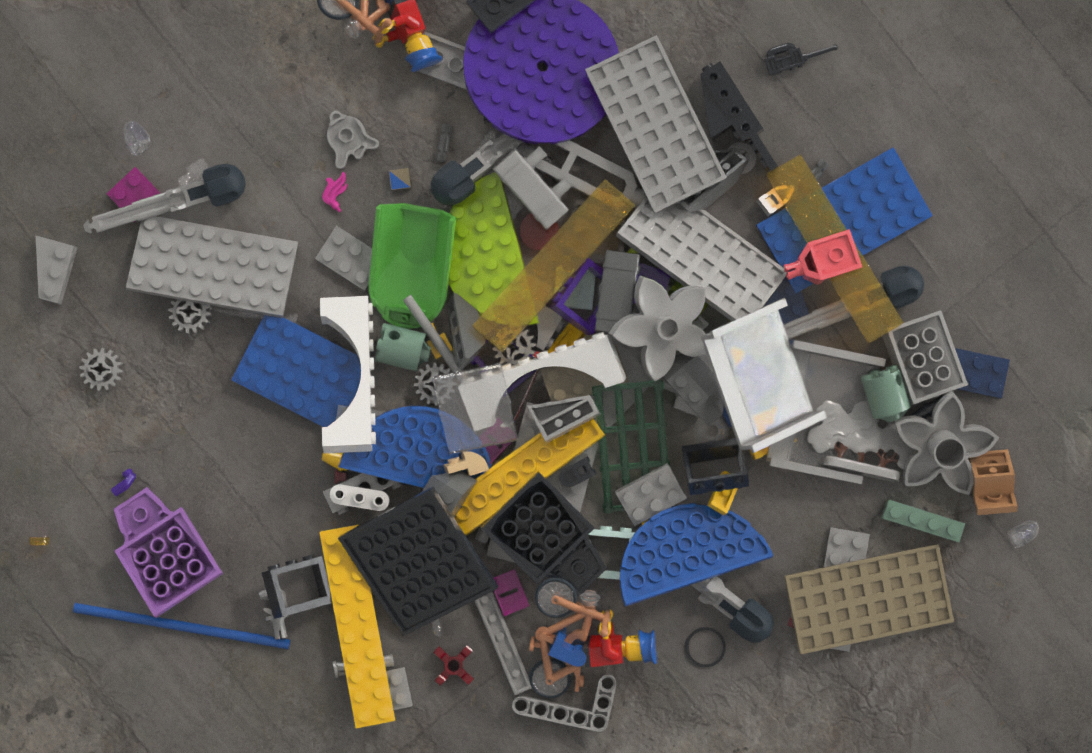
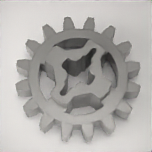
M177 299L176 302H170L174 307L168 309L169 312L173 313V315L169 316V319L175 320L172 325L174 327L179 325L178 330L180 332L185 329L187 334H190L191 330L194 333H198L197 328L204 330L203 324L210 323L207 317L212 316L208 312L212 308L211 305L201 304L203 309L201 310L196 307L197 303L186 301V304L182 307L179 306L184 300ZM190 308H191L193 311L197 312V313H194V314H190V317H189V315H187L186 313H184V312L190 311ZM178 315L183 316L184 324L180 322ZM198 318H201L199 322L194 324V321H196Z
M511 325L510 330L506 327L503 328L504 334L497 333L499 339L493 340L497 344V347H494L493 350L498 351L495 358H502L500 364L507 362L511 366L512 364L516 365L518 364V360H515L517 354H525L521 359L526 357L532 359L529 355L536 353V351L532 350L536 343L531 342L534 335L528 336V329L523 332L522 326H518L516 330L515 326ZM514 333L511 340H504L507 335ZM522 337L526 340L527 346L523 344ZM516 341V346L519 347V349L515 350L513 353V348L510 347V344H513ZM502 348H505L507 357L504 355Z
M101 348L100 352L97 349H93V355L87 352L88 359L81 360L85 365L79 366V369L84 370L80 377H86L84 384L91 383L90 388L94 389L97 386L98 391H101L103 386L106 390H109L110 384L115 387V380H121L118 373H123V370L119 369V366L123 363L116 361L119 356H112V350L106 353L105 348ZM98 357L97 362H95L93 365H90L91 361ZM107 358L112 361L114 367L107 363ZM102 364L104 368L110 369V371H103L101 374L99 371L93 370V368H99ZM89 372L96 376V381L90 377ZM113 374L110 380L104 382L108 375Z
M435 362L432 368L426 364L427 370L419 369L421 376H415L419 380L418 383H414V386L419 387L416 394H422L420 400L427 398L428 405L431 401H434L435 406H437L440 400L445 404L446 397L450 400L452 399L449 395L450 392L456 393V390L452 388V386L457 385V382H452V379L456 376L455 374L449 375L451 369L444 370V364L437 367ZM439 371L444 373L448 380H442L439 377ZM432 372L431 377L427 381H423L426 374ZM434 379H437L438 382L445 383L444 385L438 386L437 390H434L433 386L426 385L434 382ZM448 387L447 392L440 396V391ZM423 388L430 389L432 391V397L428 396L424 392Z

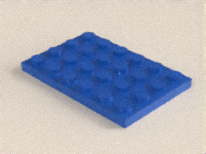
M264 315L231 380L322 427H328L336 421L338 405L350 406L355 398L361 380V363L357 354L284 317Z

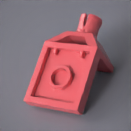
M850 229L808 242L796 262L784 265V271L787 272L786 277L788 280L803 276V279L816 285L821 284L826 279L862 268Z

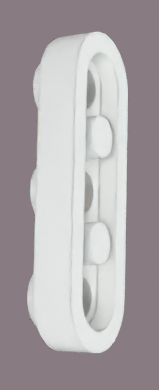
M338 484L332 487L330 491L331 500L340 505L382 511L388 507L390 502L389 496L385 492ZM341 490L343 492L342 498L336 496L337 491ZM357 494L363 495L362 501L356 500ZM377 497L383 499L381 505L376 504L375 500Z

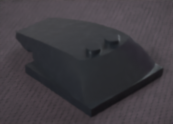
M539 471L481 526V529L537 584L544 577L562 578L572 584L577 596H580L607 569L599 553L588 539V534L595 529L594 526ZM557 582V583H558L559 585H561L562 587H564V588H566L567 590L571 591V590L569 589V587L566 586L565 584H563V583H561V582Z

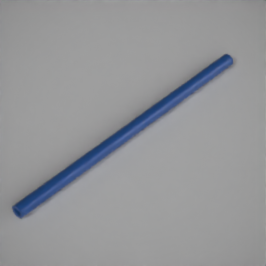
M75 603L73 607V613L289 649L290 639L280 638L275 640V637L161 617L155 618L150 615Z

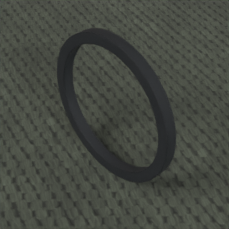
M702 627L689 635L686 641V653L695 665L712 667L718 664L724 657L726 651L725 640L717 630ZM699 631H712L722 641V654L718 660L711 664H700L689 653V642L692 636Z

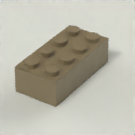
M614 344L626 375L624 382L605 388L601 381L577 369L560 366L547 367L540 371L551 402L587 395L591 396L629 383L617 345Z

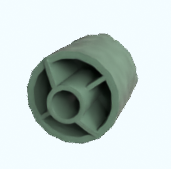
M383 323L381 339L378 340L375 362L417 372L420 364L428 362L431 347L425 343L426 333Z
M897 364L888 366L883 371H880V368L869 371V374L861 376V382L874 419L880 418L886 422L896 421L902 418L911 407Z

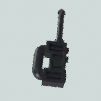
M785 43L770 48L767 51L764 62L769 76H773L789 69L790 71L794 70L795 67L801 68L809 58L833 50L836 51L838 46L833 44V46L815 52L802 54L800 47L796 48L792 43ZM785 51L789 53L788 56L776 58V54Z

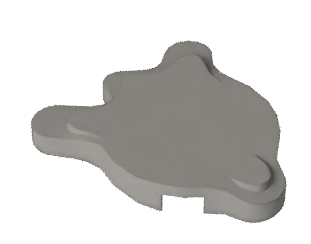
M333 111L330 114L327 141L335 152L336 168L344 169L350 155L359 160L363 157L366 150H375L379 147V141L366 133L363 124L357 118L344 115L339 111Z

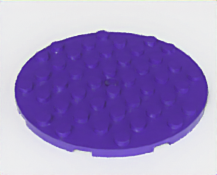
M536 0L492 34L487 31L478 19L465 46L463 56L464 81L476 109L492 123L494 128L503 134L532 144L563 143L590 131L606 115L585 69L618 54L619 51L615 39L604 21L578 0ZM544 62L547 70L544 72L539 71L537 64Z

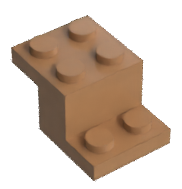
M1008 449L987 451L981 456L968 458L972 466L973 486L971 492L977 515L1017 512L1018 506L1014 495L1015 473Z

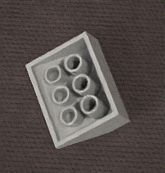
M941 310L881 331L892 365L897 364L900 369L911 405L968 385Z

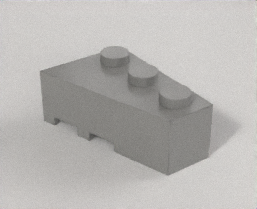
M36 236L39 299L62 305L77 247Z
M590 395L527 406L547 443L601 415Z

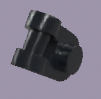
M587 456L564 468L560 473V482L566 487H573L595 476L597 473L595 469H592L589 457ZM582 466L585 474L580 476L577 468Z

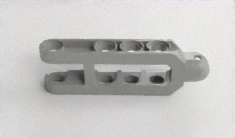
M570 140L555 144L556 147L569 153L561 169L544 160H541L534 167L536 170L559 182L566 176L574 185L571 188L612 209L625 205L637 209L646 198L644 191L637 187L632 172ZM579 156L590 162L591 165H596L606 170L608 174L616 175L625 180L626 187L622 195L614 197L569 174L568 172L576 157Z

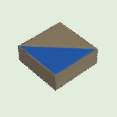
M409 168L389 170L391 191L411 188Z

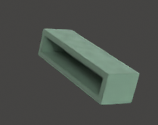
M887 499L881 515V519L954 542H960L965 523Z

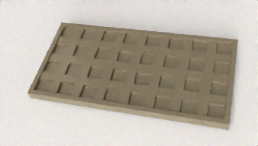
M939 544L784 575L799 654L954 622Z

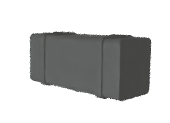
M606 250L602 282L599 284L598 290L599 304L596 313L595 331L609 333L616 322L632 314L635 285L640 270V255Z

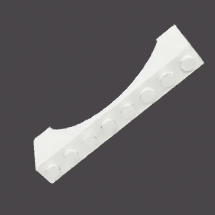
M368 296L320 298L322 324H328L340 332L355 349L361 363V380L352 403L335 422L328 427H322V447L324 453L372 451V444H376V433L372 432V425H376L375 413H372L371 407H375V395H371V388H375L374 376H371V370H374V358H370V351H374V341L370 339V333H373L374 329L373 321H370L369 315H373V303H369Z
M600 332L593 335V338L585 341V338L573 342L574 345L567 347L565 344L556 347L554 352L548 353V351L538 353L536 355L537 359L526 357L518 360L516 365L511 366L508 363L500 366V370L494 372L492 369L484 371L480 377L474 378V376L464 378L458 388L474 430L477 431L494 425L497 421L495 415L499 402L507 388L519 377L535 369L551 366L577 369L601 381L605 388L624 382L626 375L611 335Z

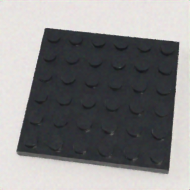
M434 486L338 537V540L402 637L498 588L494 578Z

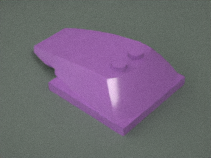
M146 487L114 508L119 529L125 539L124 545L116 549L115 553L155 618L223 574L182 507L174 512L170 511Z

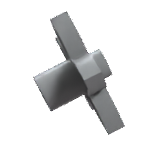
M639 275L634 292L635 303L640 311L639 314H630L621 318L614 324L608 334L625 345L632 347L643 346L641 351L643 368L651 380L657 381L672 367L676 351L692 357L707 354L701 336L706 335V333L701 328L692 324V321L699 316L703 309L706 288L702 286H686L676 290L669 297L662 285L650 278Z
M952 390L936 403L932 412V421L929 422L919 416H904L894 421L901 439L909 447L915 449L908 457L903 469V484L905 486L926 484L940 473L943 480L952 489L969 495L973 486V473L968 458L985 454L999 439L995 433L986 427L976 424L964 425V408Z

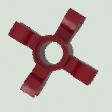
M466 645L457 656L450 657L439 646L433 653L445 663V669L434 681L441 686L450 675L457 674L469 685L474 678L463 669V661L473 650ZM449 661H458L459 669L456 671L450 670L448 667Z

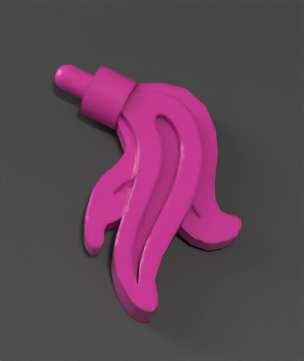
M344 172L335 182L331 178L326 179L328 184L322 197L326 204L338 212H341V209L339 207L340 204L336 201V197L342 194L348 186L345 184L346 174Z

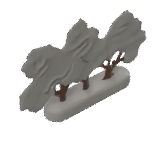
M830 400L824 401L817 408V411L824 410L826 418L821 420V425L809 430L807 442L812 444L817 453H823L828 449H835L838 454L837 457L826 456L823 463L824 467L883 481L899 482L900 472L888 469L885 465L895 461L898 467L903 470L905 462L915 449L909 447L901 439L894 421L890 422L885 428H880L878 426L879 418L874 419L872 417L867 400L855 404L850 414L845 412L841 404ZM838 441L840 442V448L836 445ZM847 449H851L859 455L858 462L843 458ZM893 449L895 453L891 457L887 456V459H885L886 452ZM879 450L883 451L882 456L879 454ZM867 451L875 452L879 456L880 462L878 466L863 463L864 454Z

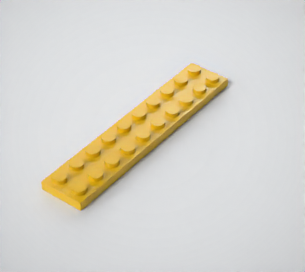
M594 419L549 443L545 441L540 432L475 479L477 480L476 485L454 519L465 536H467L495 514L538 471L545 478L549 477L606 435Z
M353 525L321 531L319 534L355 728H362L395 721L371 588L338 540L340 535L359 526Z

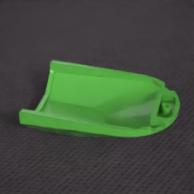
M406 203L380 204L376 207L369 276V295L373 306L377 308L382 318L387 322L401 328L421 327L403 301L409 295H412L430 322L442 311L447 298L456 217L441 209Z

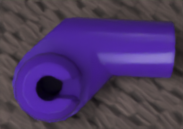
M132 469L124 471L122 476L125 479L111 488L115 496L128 490L136 479V474L133 473Z

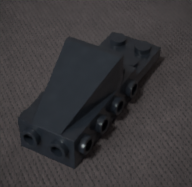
M721 61L715 65L710 63L702 68L703 72L700 74L709 133L713 140L734 127L735 129L731 131L738 142L742 140L746 143L750 139L752 140L749 144L755 154L759 152L763 157L760 159V162L766 171L768 169L772 172L777 170V164L758 136V134L764 131L763 127Z

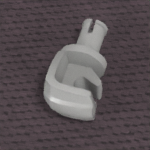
M281 589L285 607H288L285 591ZM266 590L259 592L261 600H269ZM264 608L263 610L271 615L265 617L266 621L270 620L273 624L275 640L281 638L279 630L281 631L282 638L288 637L284 619L289 617V615L274 619L272 610Z

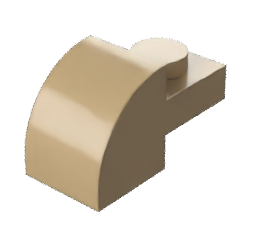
M467 450L460 451L462 459L459 457L451 458L448 460V463L443 464L445 472L448 474L465 469L466 474L472 476L489 470L483 457Z

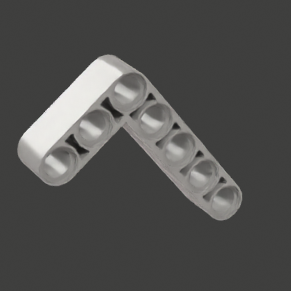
M611 674L600 676L592 711L522 695L514 698L512 709L519 715L601 732L608 725L616 689V680ZM604 678H611L613 680V685L610 688L602 686ZM601 697H605L609 701L608 706L605 708H601L597 704L598 699ZM518 700L526 702L527 706L524 710L516 708L515 703ZM538 704H543L546 707V712L542 715L535 712V706ZM558 708H562L566 712L565 717L562 719H558L554 715L555 710ZM578 712L585 715V720L582 723L574 721V715ZM596 717L604 719L605 722L602 727L594 726L593 720Z

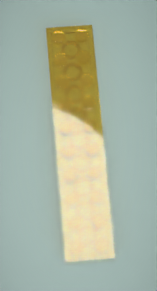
M801 154L766 174L807 243L847 230ZM856 246L862 268L829 278L866 341L870 344L904 322Z
M605 179L472 327L503 353L631 212L635 204Z

